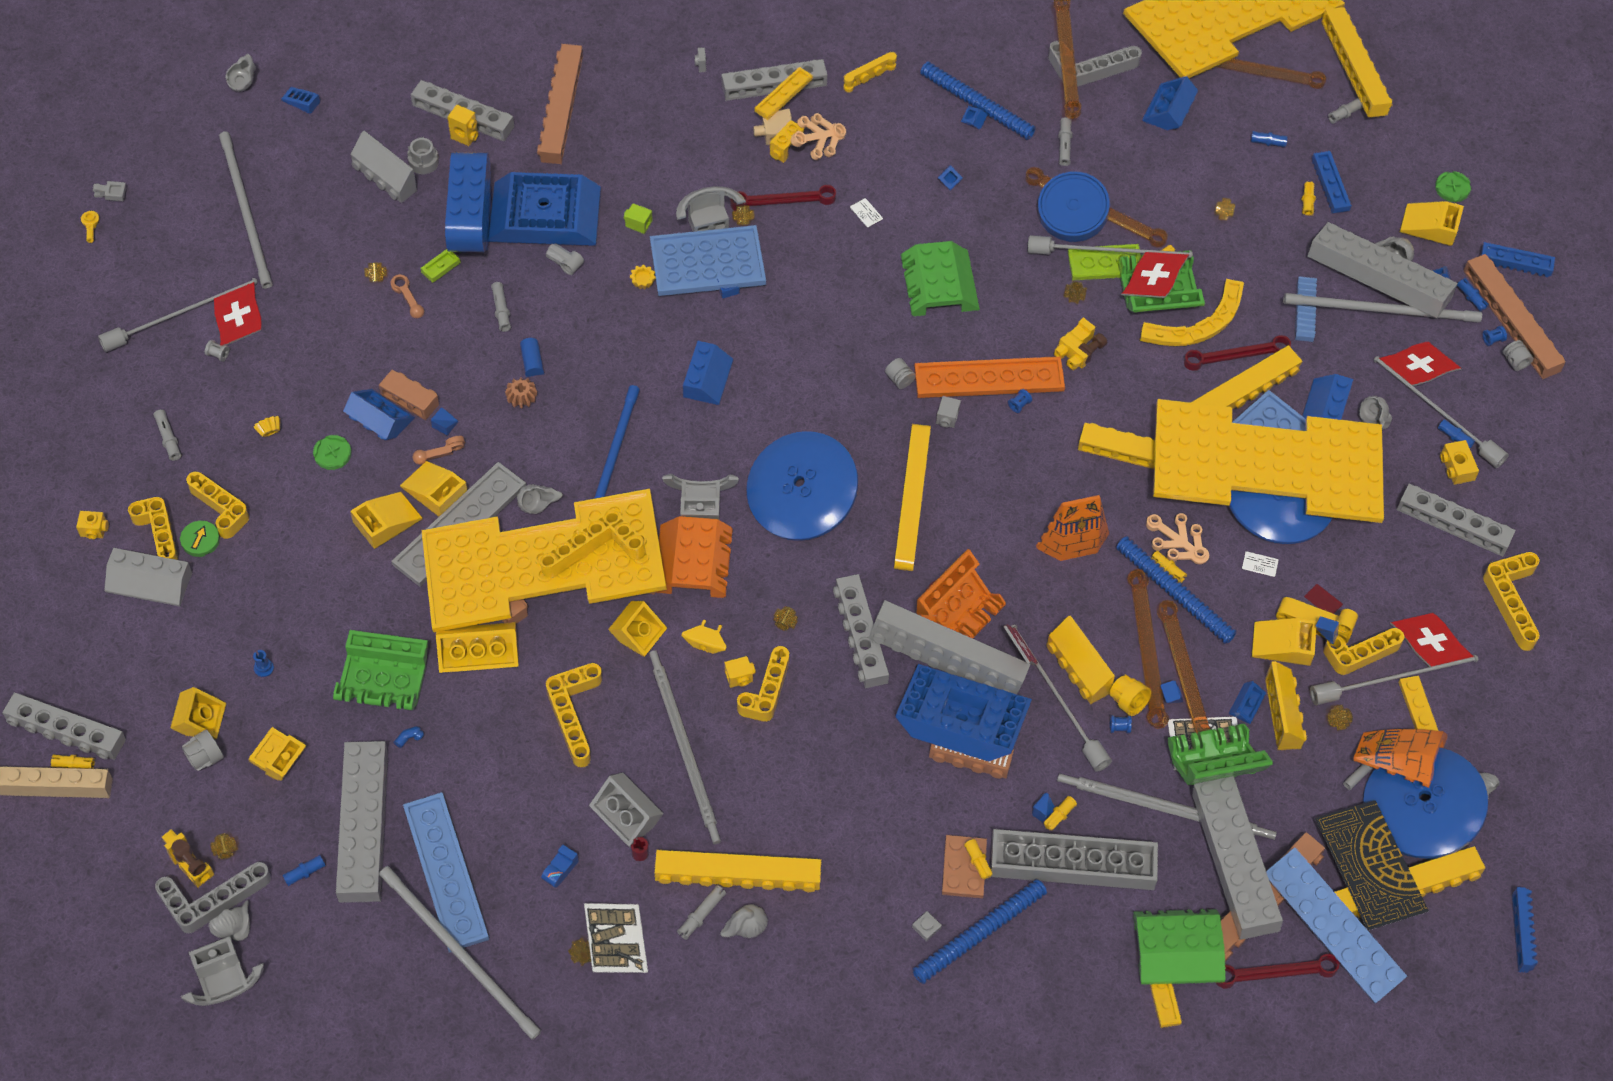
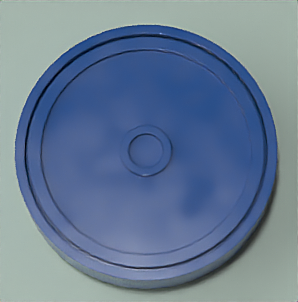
M1066 172L1059 174L1049 180L1040 192L1038 199L1040 222L1048 233L1060 240L1080 242L1090 239L1103 229L1109 217L1110 201L1108 192L1098 179L1087 173Z

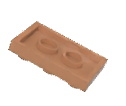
M946 835L942 895L983 898L984 879L979 875L975 865L971 864L972 859L964 845L967 841L976 839L981 852L986 855L987 839Z

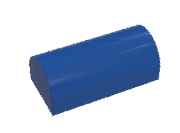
M535 338L522 340L520 348L526 377L543 375L544 370L538 340Z

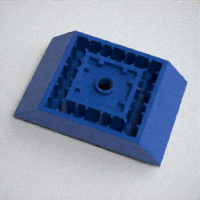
M510 172L494 182L488 242L556 243L596 246L601 186L587 177L577 174ZM542 202H547V203H548V205H546V206H541V205H539V204L542 203Z
M918 664L898 708L896 718L912 738L989 762L1012 753L1032 699Z

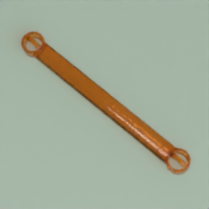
M1054 0L1053 7L1056 10L1065 97L1064 114L1068 118H1077L1081 114L1082 105L1079 102L1069 10L1071 0Z
M1233 58L1215 66L1307 84L1314 89L1323 88L1326 82L1325 74L1320 71L1306 73ZM1312 78H1320L1323 82L1315 83L1312 81Z
M1037 167L1029 168L1025 177L1029 185H1039L1041 187H1044L1052 179L1044 175L1043 171ZM1034 173L1039 179H1031L1028 175ZM1109 207V221L1149 240L1150 244L1154 247H1163L1166 244L1168 235L1165 230L1160 228L1153 229ZM1159 235L1163 240L1156 241L1152 236Z
M1135 569L1129 573L1128 583L1131 585L1145 684L1151 689L1147 720L1154 728L1162 729L1168 724L1169 716L1164 709L1160 686L1161 681L1147 592L1149 578L1143 570ZM1137 576L1139 584L1134 585L1133 580ZM1157 714L1159 723L1154 724L1152 719Z
M1165 600L1160 603L1157 615L1164 623L1194 730L1196 733L1210 730L1176 615L1178 607L1173 601ZM1167 607L1172 608L1174 614L1168 615Z

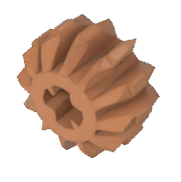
M522 377L519 380L513 378L512 383L507 385L505 395L509 404L512 403L514 408L519 405L522 409L523 405L529 407L530 403H535L537 390L534 382H530L529 378L523 380Z

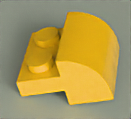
M271 727L249 757V762L265 771V774L271 778L282 780L304 751L306 745L291 735L286 736Z

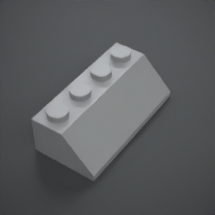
M363 131L351 152L352 166L357 171L363 172L368 180H373L381 190L387 191L392 199H397L400 203H403L417 191L414 170L367 132Z
M113 548L107 563L104 591L180 606L192 571L189 563L185 561Z

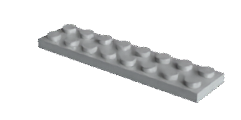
M497 462L426 529L495 517L517 496L521 488L526 486V482ZM422 533L391 561L395 568L419 587L427 581Z

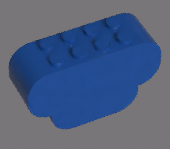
M451 153L445 219V239L448 252H485V250H488L491 218L489 153Z

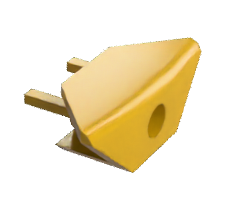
M703 620L701 625L682 632L681 636L694 648L712 654L726 650V645L720 635L722 625H719L717 630L704 627L706 620Z

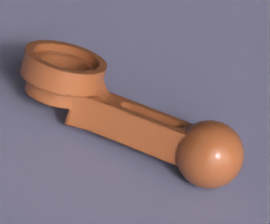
M404 275L394 276L391 280L392 290L396 293H402L410 307V315L413 318L422 317L424 315V308L417 304L411 294L408 278ZM402 279L405 281V284L398 287L395 285V281Z
M451 437L445 441L446 445L444 447L427 451L417 450L413 453V461L418 465H422L427 460L453 455L452 451L464 448V437Z

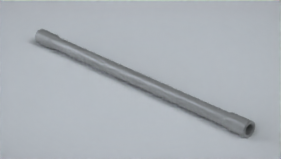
M222 132L219 138L225 152L256 261L261 286L264 289L272 287L271 277L266 267L234 155L230 134Z
M1285 293L1283 298L1284 304L1311 305L1433 317L1421 310L1406 305L1303 296ZM1444 309L1438 318L1480 323L1482 312Z
M389 866L383 868L379 875L416 912L513 1017L530 1039H535L541 1033V1030L529 1017L524 1015L401 882V879Z

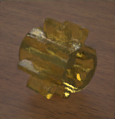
M1222 198V202L1217 201L1215 214L1219 215L1221 220H1228V216L1233 217L1235 204L1231 203V199Z
M749 205L736 206V211H732V219L737 220L738 225L750 224V219H754V211L750 210Z
M382 262L368 263V268H364L365 277H369L370 282L383 281V276L387 275L386 267H382Z
M1072 281L1070 285L1066 284L1064 297H1068L1069 303L1078 304L1080 300H1085L1087 288H1083L1082 282Z
M785 606L782 610L777 608L773 620L776 621L775 625L777 628L787 631L789 627L794 629L798 622V616H795L796 611Z
M1343 705L1334 706V709H1331V712L1328 713V721L1332 727H1337L1339 731L1350 726L1349 723H1352L1353 716L1350 709H1344Z
M229 834L217 835L214 838L215 842L210 843L213 856L217 855L219 859H228L233 856V851L237 850L235 838H230Z
M580 938V940L572 942L573 945L568 950L572 956L571 960L574 963L579 961L582 966L584 963L591 962L589 940L585 943L583 938Z

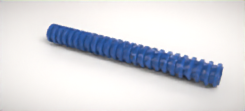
M928 61L922 66L920 72L922 76L925 75V78H929L935 84L938 83V86H942L948 92L951 91V94H955L956 97L964 100V102H968L974 108L981 109L988 114L987 116L990 115V118H994L1000 124L1003 123V126H1007L1013 132L1016 131V134H1020L1021 137L1025 136L1026 140L1030 139L1035 133L1034 125L1031 126L1025 120L1022 121L1021 117L1018 118L1017 115H1013L1008 109L1000 107L996 102L989 98L987 99L983 94L976 90L974 91L973 88H970V86L963 82L961 83L960 80H957L952 75H948L947 72H944L939 67H935L931 62Z
M1126 536L1119 541L1116 549L1118 551L1121 550L1122 555L1125 554V557L1130 558V562H1134L1138 569L1143 570L1144 574L1147 573L1148 577H1152L1151 580L1156 581V584L1160 585L1161 589H1165L1166 593L1169 592V596L1174 597L1175 601L1178 600V604H1183L1182 607L1187 608L1188 612H1192L1191 615L1196 616L1197 620H1201L1200 623L1205 624L1206 628H1210L1209 631H1214V635H1218L1220 640L1223 639L1224 644L1229 643L1235 637L1236 630H1232V626H1227L1226 621L1223 622L1221 617L1218 618V614H1214L1213 610H1209V606H1204L1205 603L1200 602V599L1196 598L1195 594H1191L1190 590L1187 591L1186 586H1182L1181 582L1178 583L1176 578L1173 579L1174 576L1169 575L1168 571H1164L1165 568L1160 567L1156 560H1151V556H1147L1146 552H1142L1143 549L1138 548V545L1134 544L1133 540H1129L1130 538Z
M1035 879L1033 883L1028 884V887H1024L1018 894H1014L1008 901H1005L1004 905L1001 904L998 908L994 909V912H990L989 916H984V920L980 919L979 923L973 925L974 927L970 926L968 930L963 932L964 934H959V938L955 937L948 945H944L943 949L940 948L938 953L935 952L933 956L928 957V960H924L923 964H918V968H913V974L920 983L925 984L926 979L930 980L931 976L937 974L936 972H941V968L945 969L947 965H951L952 961H956L957 957L960 958L962 956V953L966 954L967 950L972 949V946L975 947L977 942L981 943L982 939L987 938V935H992V931L996 932L997 928L1002 927V924H1007V920L1011 921L1012 917H1016L1017 913H1022V910H1026L1027 906L1032 905V902H1037V899H1041L1042 895L1045 896L1047 894L1044 884L1040 880Z

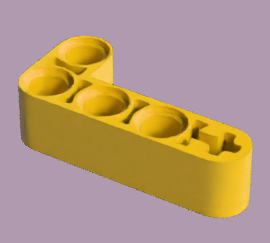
M192 472L187 476L186 481L190 492L221 514L216 519L219 535L224 539L233 537L249 520L246 505L200 472Z
M153 497L131 503L128 507V512L133 524L142 526L151 523L157 555L178 560L170 519L164 500L160 497Z
M1290 597L1282 599L1276 613L1277 619L1302 618L1318 622L1321 616L1339 622L1338 636L1346 644L1358 619V614L1350 609H1343L1338 616ZM1316 629V634L1319 635V636L1324 637V636Z
M1392 628L1350 648L1340 636H1337L1334 644H1331L1328 640L1326 641L1323 653L1338 674L1345 675L1398 651L1404 640V633L1398 628Z
M778 646L773 649L759 695L744 692L738 696L737 711L741 716L765 722L773 718L789 666V651L786 647ZM772 674H778L779 676H778V677H773V676H771V675H772ZM767 691H773L774 693H773V694H768V693H766V692H767ZM744 703L750 704V705L747 706V707H746V706H742V704H744ZM762 708H768L769 710H768V711H762L761 709H762Z

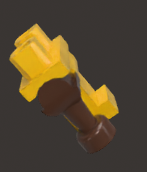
M1083 317L1073 330L1060 339L1059 345L1054 351V356L1061 357V359L1067 356L1069 358L1067 365L1072 370L1078 367L1083 369L1091 361L1093 352L1097 348L1101 349L1107 345V339L1101 333H1097L1094 336L1096 327ZM1092 339L1093 342L1089 345H1086V343Z
M170 830L162 836L163 841L166 843L164 846L172 862L175 865L178 863L180 869L197 888L214 876L211 867L206 862L204 863L201 859L196 860L188 841L182 833L176 835L173 830Z

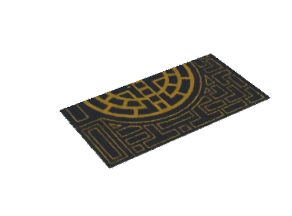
M1375 800L1315 818L1367 930L1429 912Z

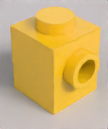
M80 511L76 526L80 537L88 539L103 538L104 532H107L109 522L106 520L104 513Z
M747 656L724 662V670L730 688L746 686L753 682L755 667L753 662L749 663Z

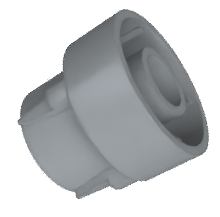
M424 137L413 140L410 146H408L409 151L407 152L409 166L418 174H429L436 170L439 165V158L432 142Z
M207 729L192 737L189 742L182 746L185 756L197 771L206 766L210 767L224 758Z

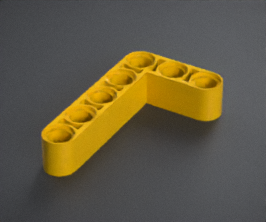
M608 510L545 552L540 557L539 563L544 576L548 578L555 577L611 538L617 542L631 559L639 560L646 553L643 539L617 510Z
M1532 552L1489 564L1483 575V580L1516 643L1525 651H1530L1534 648L1540 635L1512 581L1534 573L1539 564V557Z
M595 663L551 676L546 681L547 696L572 761L577 767H586L590 763L591 757L588 743L569 696L595 688L601 684V668ZM591 674L597 675L595 677H589V675ZM573 680L578 681L577 683H570ZM553 687H559V689H557V690H553V689H551V688H553ZM560 703L566 704L564 706H558V704ZM566 720H572L571 723H564ZM572 737H579L577 740H571ZM581 753L585 754L584 757H578L577 755Z

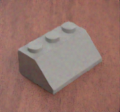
M624 773L609 776L589 805L629 847L633 844V839L643 837L653 829L663 815L656 805Z

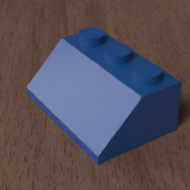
M1187 76L1161 83L1142 119L1143 122L1165 130L1179 128L1183 124V120L1189 112L1192 102L1195 100L1198 89Z
M697 341L683 383V397L719 405L733 358L715 344Z
M1338 374L1315 378L1303 417L1305 419L1307 416L1341 420L1353 379Z
M373 389L351 392L343 412L349 415L350 419L359 421L363 424L364 428L374 431L383 440L396 438L415 418V416Z

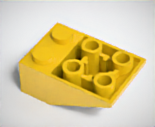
M1447 201L1407 204L1400 232L1452 246L1458 232L1464 206Z
M428 461L400 485L402 489L438 517L467 491L466 482L459 476Z
M402 492L368 500L350 511L353 523L374 549L422 520L421 515Z
M1290 618L1255 622L1252 657L1310 666L1315 655L1317 621Z

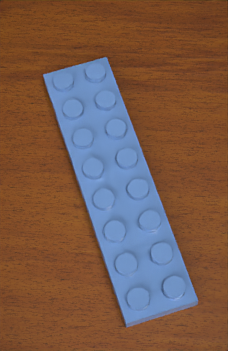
M443 793L403 804L439 923L462 948L489 940Z
M1295 847L1266 871L1269 882L1374 1003H1377L1407 977Z

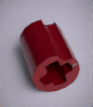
M636 837L633 839V844H631V854L636 861H644L649 855L648 842L643 837Z

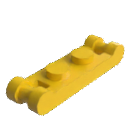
M889 52L847 73L844 76V91L852 92L855 86L866 83L869 79L880 76L887 70H895L896 53Z

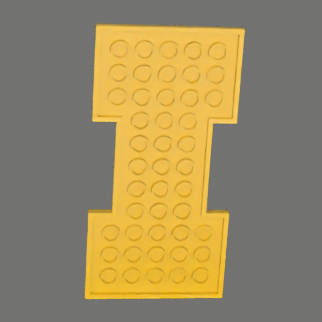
M1143 0L1125 8L1123 14L1180 78L1184 76L1191 78L1237 57L1239 51L1232 43L1279 21L1290 32L1322 18L1325 9L1342 8L1345 3L1342 0Z
M1157 399L1153 497L1230 505L1231 490L1306 498V514L1382 523L1384 520L1382 425L1307 416L1305 420L1306 431L1232 423V407Z
M650 489L574 502L576 519L500 532L498 516L421 530L433 632L511 618L510 601L586 588L589 604L667 590ZM608 510H617L643 539L646 553L639 560L631 559L617 542L611 538L555 577L548 578L544 576L539 563L540 557L545 552Z

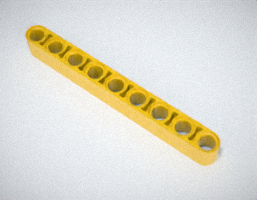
M912 424L894 569L913 571L931 428V426Z

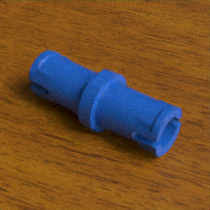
M1253 131L1251 142L1263 143L1266 146L1286 147L1288 136L1275 135L1272 132L1261 133Z
M1466 278L1458 282L1457 287L1462 290L1467 296L1466 299L1471 301L1480 312L1489 306L1486 300L1479 294L1480 291L1475 289Z
M1446 419L1440 423L1438 429L1450 436L1452 441L1466 440L1469 448L1474 445L1475 440L1462 432L1461 428L1453 426Z
M319 855L304 864H298L297 868L282 876L286 884L290 886L300 879L309 878L310 874L325 867V864Z

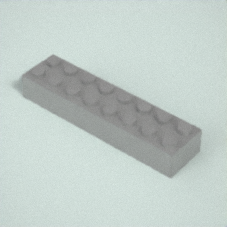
M1329 222L1313 239L1308 257L1435 318L1439 317L1452 300L1458 284L1449 278L1443 277L1432 270L1424 268Z
M886 600L879 611L869 639L874 640V642L888 646L896 652L904 653L914 660L922 661L932 668H938L944 672L1014 694H1018L1030 667V664H1027L1025 661Z
M385 741L344 742L336 895L339 903L381 901L382 877L379 873L383 865L388 750Z
M1234 776L1194 784L1192 797L1239 939L1280 932L1283 920Z
M993 830L990 863L992 876L990 877L1022 880L1037 879L1047 882L1154 890L1157 883V842Z

